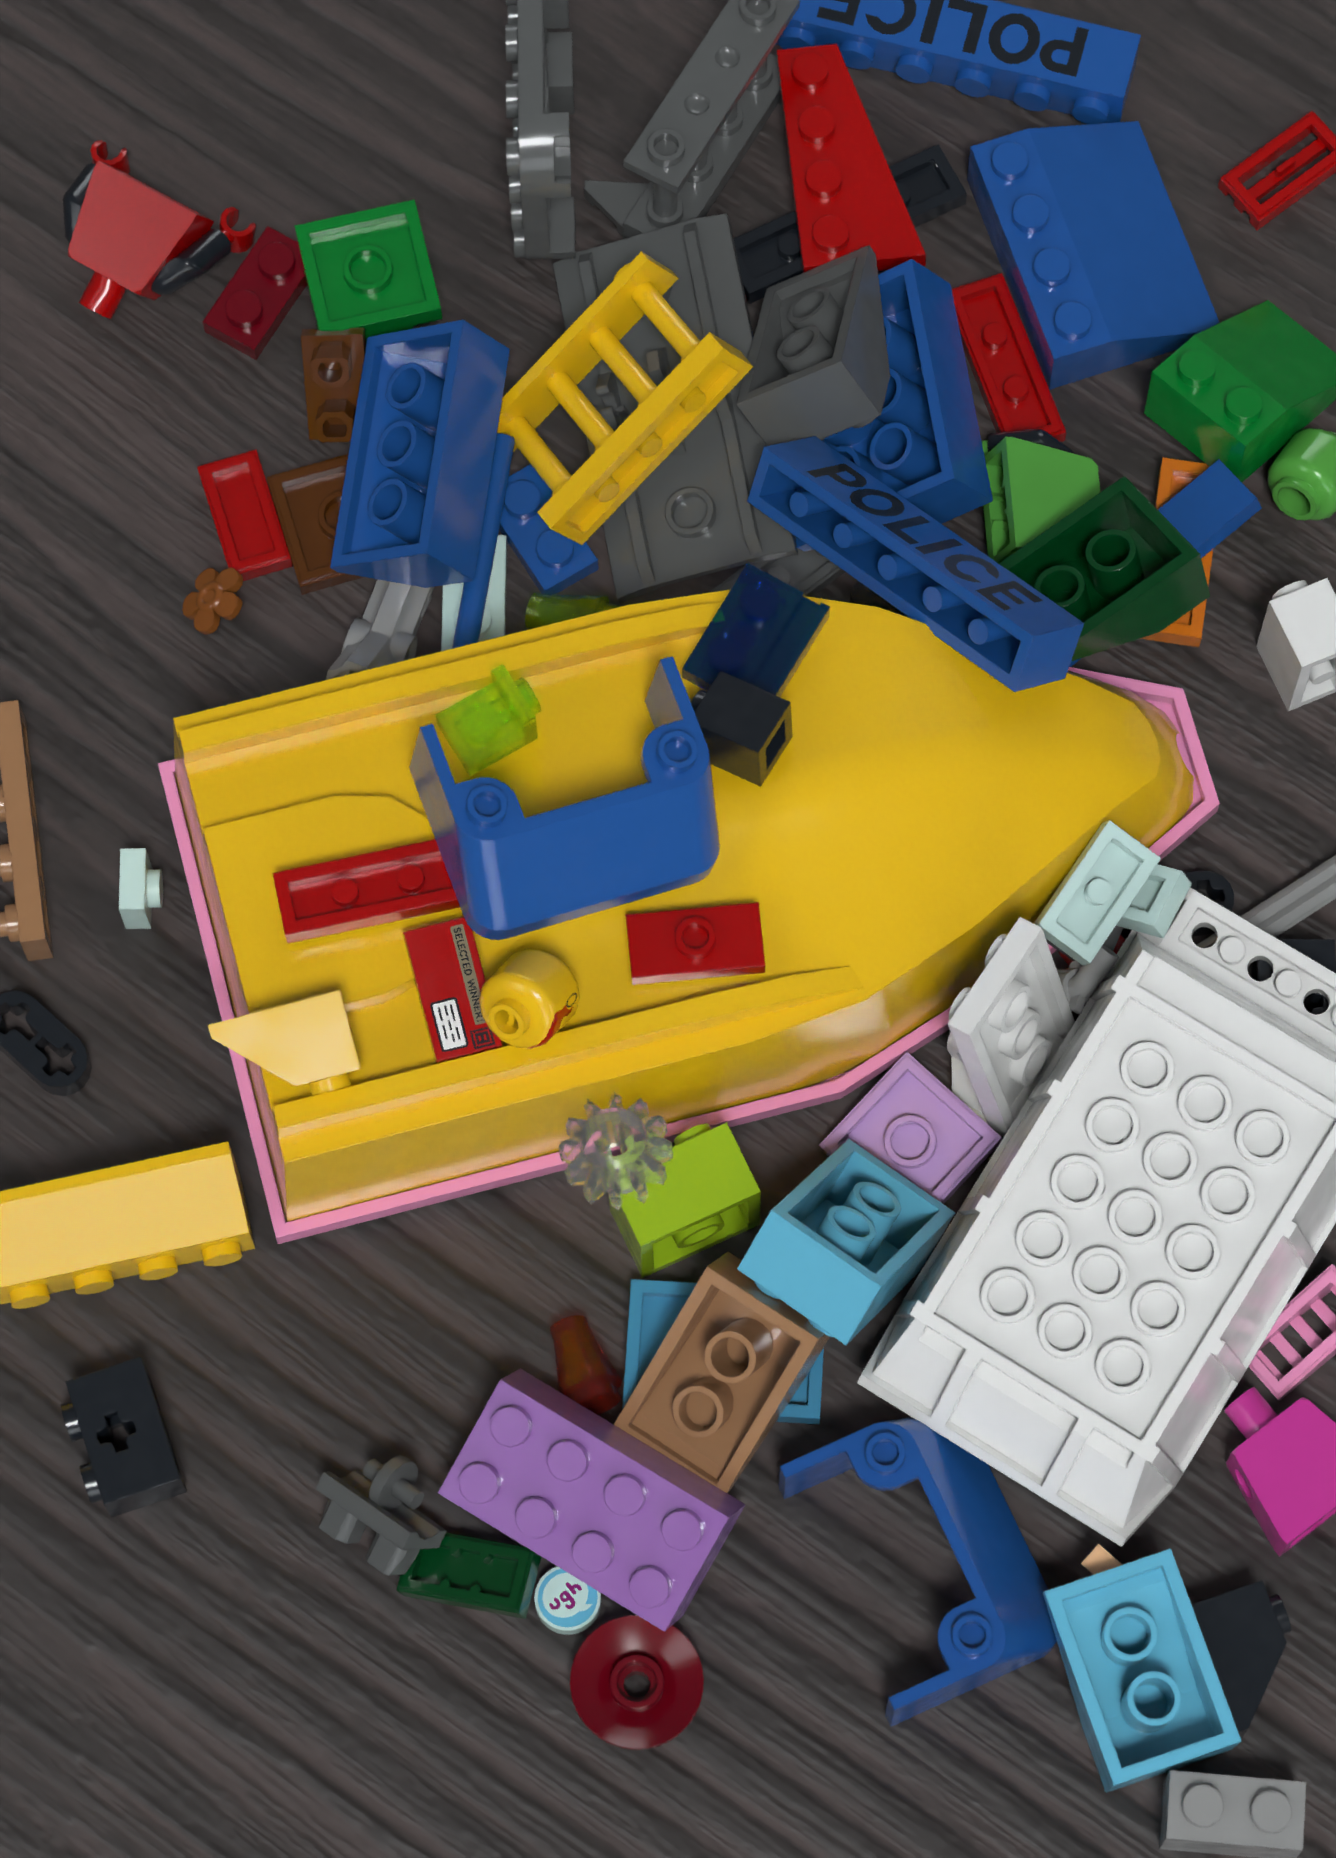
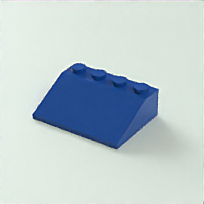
M1139 121L1028 128L970 146L967 181L1049 390L1177 350L1195 334L1220 323Z
M910 259L878 274L890 369V379L882 413L864 427H850L825 437L822 441L942 524L992 502L993 497L951 284L915 260ZM795 536L798 549L802 551L814 550Z

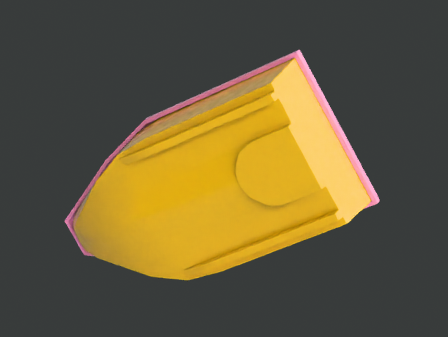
M748 587L625 605L173 718L174 759L158 763L221 1020H229L340 990L361 1068L348 1072L350 1086L311 1095L309 1083L293 1086L229 1049L278 1244L672 1143L678 1135L700 1124L707 1123L713 1129L727 1122L730 1128L841 1099L893 1066L906 1052L912 1054L949 1030L947 1024L949 1022V1012L955 998L965 987H973L985 969V959L995 939L1001 934L1008 935L1019 917L1034 924L1103 822L1112 821L1159 856L1161 861L1217 813L1220 804L1183 688L1069 667L1065 679L1014 692L936 637L925 623L875 606ZM673 656L690 702L700 690L706 692L709 690L720 671L791 702L793 737L761 787L711 764L720 850L711 872L703 880L503 940L487 939L473 931L485 981L514 953L526 949L548 952L561 959L569 967L578 984L580 998L577 1010L566 1024L542 1046L532 1049L517 1048L501 1040L502 1047L436 1064L403 932L462 918L464 916L461 908L287 944L272 873L435 839L409 769L420 727L430 724L434 725L455 784L480 777L497 779L509 786L515 793L524 818L648 783L641 765V751L646 738L655 727L645 699L661 659ZM759 902L765 973L632 985L626 915ZM1048 944L1052 955L1057 949Z

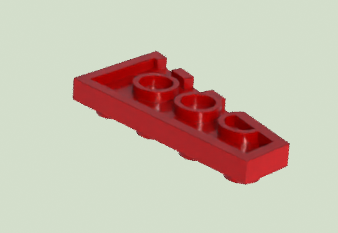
M829 44L777 50V67L803 273L868 245L876 254L878 271L889 270L910 259L915 260L922 266H926V253L838 45Z

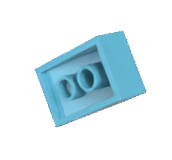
M1171 1549L1047 1590L1043 1593L1081 1725L1106 1793L1232 1750L1241 1742Z

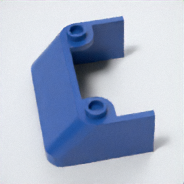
M673 656L660 660L645 699L655 727L646 738L641 751V765L648 783L524 818L515 793L509 786L497 779L480 777L455 784L434 725L430 724L420 727L409 769L465 921L475 933L492 940L507 939L691 885L703 880L711 872L719 854L720 842L709 749Z
M908 1417L875 1423L780 1466L779 1490L784 1499L850 1469L854 1470L857 1477L865 1485L881 1491L894 1490L919 1479L975 1596V1599L949 1611L940 1624L937 1636L938 1648L948 1671L889 1697L885 1716L890 1727L1047 1655L1056 1645L1057 1639L1043 1595L1049 1589L989 1465L933 1431L924 1423Z

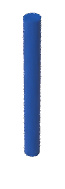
M497 433L475 579L474 581L464 582L452 649L479 642L515 445L514 438L507 434Z

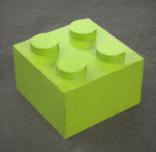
M727 1122L713 1129L707 1123L694 1126L674 1139L676 1146L654 1156L648 1150L630 1155L615 1165L616 1173L607 1176L610 1212L642 1278L760 1225L761 1191Z

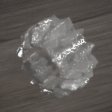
M614 1092L609 1100V1108L602 1110L596 1103L588 1099L584 1105L587 1120L568 1117L565 1127L570 1139L562 1141L559 1145L561 1161L569 1164L564 1171L567 1182L572 1187L584 1185V1197L591 1205L605 1193H608L611 1206L619 1210L624 1202L623 1194L630 1192L637 1200L645 1203L648 1198L645 1182L664 1185L667 1173L663 1163L671 1161L673 1158L672 1142L664 1138L667 1134L665 1120L660 1115L648 1117V1104L642 1098L638 1099L629 1108L624 1109L621 1096ZM619 1146L622 1154L613 1156L610 1148Z

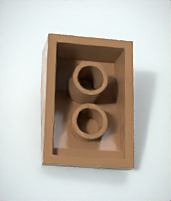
M730 1252L725 1253L706 1267L614 1423L618 1428L726 1493L730 1492L806 1378L830 1336H826L823 1332L816 1329L806 1317L782 1300L772 1298L763 1293L752 1279L737 1270L742 1260Z

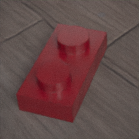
M267 226L202 321L205 333L257 360L307 286L298 242Z

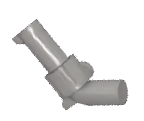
M1102 945L1090 964L1083 966L1074 960L1068 969H1057L1070 1010L1077 1014H1082L1084 1005L1088 1002L1090 996L1097 990L1119 959V956L1105 945Z

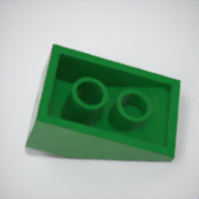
M1267 300L1195 334L1155 368L1151 374L1144 414L1209 467L1220 459L1243 482L1288 443L1295 433L1306 427L1336 400V353Z

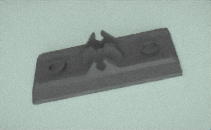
M727 213L694 218L577 252L575 253V259H561L553 263L565 330L613 282L616 273L624 265L632 262L642 251L671 269L679 278L665 292L663 297L700 341L711 332L740 350L747 359L749 357L754 335L731 222ZM646 315L620 340L657 386L681 362L680 355ZM603 359L577 385L614 431L638 406L636 399ZM742 380L603 523L616 595L620 603L653 592L663 586L747 563L798 555L795 536L747 502L763 448L767 444L736 405ZM586 436L589 455L591 456L595 451V446Z

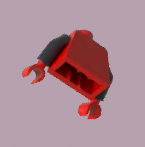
M101 140L95 141L92 144L90 151L93 163L87 164L63 196L65 238L70 243L68 256L94 270L78 303L108 319H112L127 289L152 300L158 299L161 295H170L207 273L227 257L230 252H245L254 243L256 223H251L243 231L231 229L238 221L239 210L237 208H226L221 214L219 230L211 229L214 223L213 220L130 176V165L126 148H122L116 158L107 160V144Z

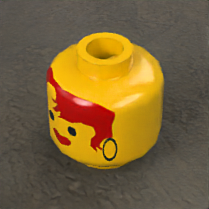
M526 949L514 953L483 984L479 1003L485 1022L500 1040L517 1048L532 1049L546 1044L575 1014L580 996L578 984L573 974L561 959L543 950Z

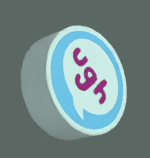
M558 1566L546 1572L536 1586L534 1595L536 1611L542 1623L550 1630L565 1635L577 1634L589 1628L597 1619L601 1609V1593Z

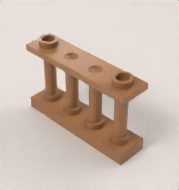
M18 700L0 702V770L2 784H0V823L6 822L9 842V844L0 845V877H2L4 883L13 881L15 903L6 904L5 911L0 912V938L9 937L10 942L20 941L28 961L53 958L27 722Z

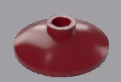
M638 1615L619 1617L595 1629L578 1649L570 1673L572 1701L584 1725L604 1742L629 1750L655 1748L666 1744L680 1735L697 1714L704 1690L702 1664L690 1640L673 1625L664 1632ZM633 1675L644 1676L650 1682L648 1693L640 1698L631 1697L624 1689L627 1679Z

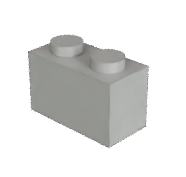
M1170 1770L1163 1782L1159 1849L1254 1858H1297L1303 1851L1306 1782Z

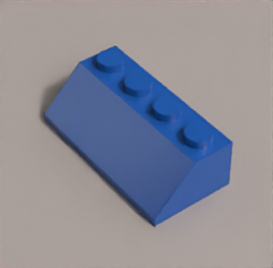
M465 320L367 338L330 565L331 569L338 573L423 588L474 581L509 348Z

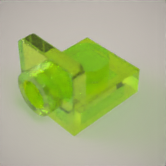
M503 664L491 670V684L435 715L438 727L469 777L538 739L535 715L541 712L540 704L527 681L523 677L513 681Z

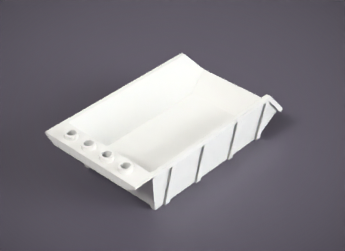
M1189 888L1164 938L1131 930L1117 953L1119 959L1089 998L1082 1014L1076 1019L908 1291L857 1382L862 1387L912 1418L924 1423L933 1431L1121 1547L1176 1487L1336 1224V973L1192 888ZM1207 927L1212 929L1217 936L1215 944L1209 948H1200L1195 945L1192 940V934L1198 928ZM1256 960H1263L1271 965L1273 973L1265 981H1256L1248 974L1247 969L1249 965ZM1312 993H1319L1326 997L1329 1007L1322 1014H1311L1304 1007V999Z

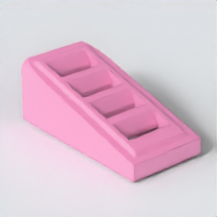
M1333 1264L1286 1304L1249 1365V1368L1279 1401L1336 1355V1314L1322 1300L1331 1291L1336 1296V1266ZM1310 1308L1333 1332L1324 1341L1302 1317ZM1289 1325L1313 1349L1305 1358L1300 1355L1281 1333ZM1271 1342L1293 1366V1369L1285 1376L1261 1351V1348L1267 1343Z

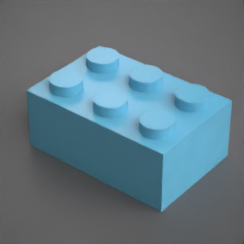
M848 1139L770 1211L737 1270L752 1279L763 1293L772 1298L782 1300L806 1317L816 1329L823 1332L826 1336L834 1337L844 1345H847L921 1271L955 1212Z

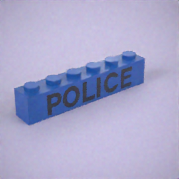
M799 0L797 12L775 45H779L782 49L837 44L846 66L853 69L864 70L872 67L897 73L899 77L912 83L931 81L955 87L959 92L971 97L990 95L1014 101L1018 106L1030 111L1049 109L1073 115L1074 118L1085 124L1121 122L1137 62L1141 35L996 0Z
M816 436L765 446L763 448L747 500L748 503L908 617L925 623L936 637L1012 691L1017 692L1065 679L1084 626L1082 621Z

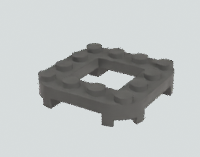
M506 0L508 24H505L506 62H511L513 78V80H506L507 119L513 118V137H506L507 176H509L512 231H514V257H526V259H575L576 219L574 197H571V137L569 114H574L572 32H548V29L569 28V0Z

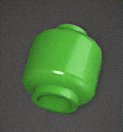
M1315 428L1298 431L1269 467L1267 481L1272 497L1278 508L1289 517L1296 520L1319 521L1330 518L1336 512L1335 432Z

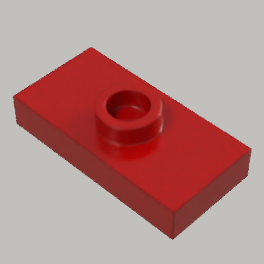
M759 902L626 915L632 985L765 973Z

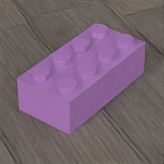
M521 1368L500 1379L438 1491V1494L664 1632L683 1617L746 1505Z

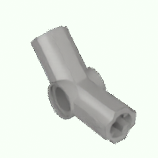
M377 579L363 617L355 618L351 624L341 655L328 669L326 680L415 658L418 644L416 634L432 599L431 596L435 587L423 588Z

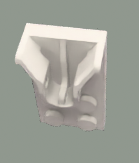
M1019 917L1008 935L1001 934L995 939L987 953L985 969L972 988L965 987L957 995L951 1006L949 1022L947 1023L951 1031L947 1040V1051L951 1055L952 1093L995 1132L1002 1136H1005L1075 1023L1043 929L1022 917Z

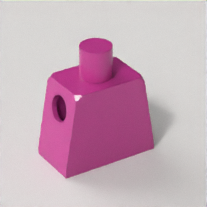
M1252 1387L1224 1410L1226 1415L1247 1439L1231 1452L1226 1464L1269 1543L1280 1557L1336 1513V1423L1304 1397L1277 1415L1259 1391Z

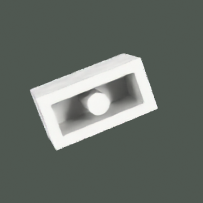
M1328 578L1310 585L1305 580L1288 584L1272 596V600L1269 601L1256 648L1288 711L1336 692V594Z

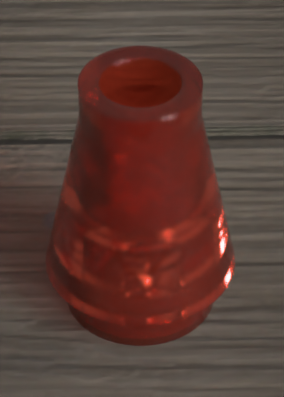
M574 1315L554 1323L550 1327V1333L554 1342L559 1392L597 1415L615 1407L621 1400L618 1389L622 1385V1379L591 1331L587 1317Z

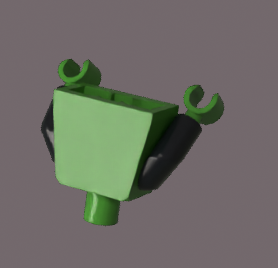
M1042 429L992 433L989 435L988 440L982 441L993 497L992 502L983 505L988 557L999 564L1100 493L1098 465L1093 459L1074 454L1072 449Z

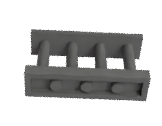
M729 0L623 161L624 168L650 180V183L623 222L624 236L639 235L707 215L781 100L777 56L770 52L797 12L799 0Z

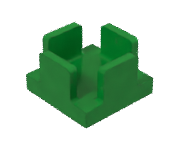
M415 199L295 225L317 330L343 331L351 328H364L365 343L367 344L368 337L413 329L415 325L442 319L440 301Z

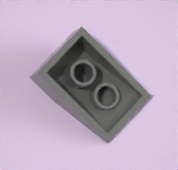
M870 245L766 289L748 361L754 367L742 379L736 405L767 446L813 436L823 440L825 437L850 427H864L881 415L890 379V369L876 254Z

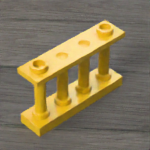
M642 251L632 262L624 265L616 273L613 282L507 394L502 397L497 433L507 434L514 438L513 452L518 448L553 491L552 497L537 513L551 530L580 545H583L754 367L740 350L711 332L701 341L697 338L663 297L665 292L679 278L671 269ZM644 315L649 318L681 357V362L658 386L620 342ZM602 359L638 402L637 408L615 431L577 386ZM559 404L595 446L594 453L573 475L568 472L535 431Z

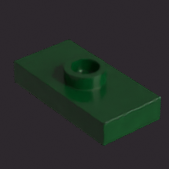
M446 1533L439 1548L420 1549L406 1574L400 1575L396 1591L405 1597L526 1619L541 1556L525 1547Z

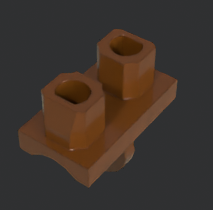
M351 328L343 331L303 329L301 333L309 440H318L322 443L350 442L366 350L364 328Z

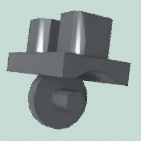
M405 1456L393 1457L385 1465L376 1459H371L365 1465L363 1472L361 1470H354L343 1478H339L331 1471L323 1472L316 1486L317 1491L329 1498L319 1529L333 1539L345 1544L359 1543L367 1526L376 1531L377 1534L365 1558L367 1563L385 1575L406 1574L420 1549L439 1548L447 1532L443 1527L416 1509L424 1499V1492L415 1487L418 1478L416 1463Z

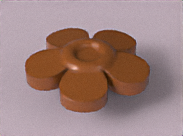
M208 568L198 575L195 580V587L199 592L188 594L184 599L182 607L183 615L190 620H194V627L198 632L204 635L212 634L220 624V616L225 620H232L239 614L243 603L242 599L234 593L243 584L242 575L233 568H226L220 573L214 568Z

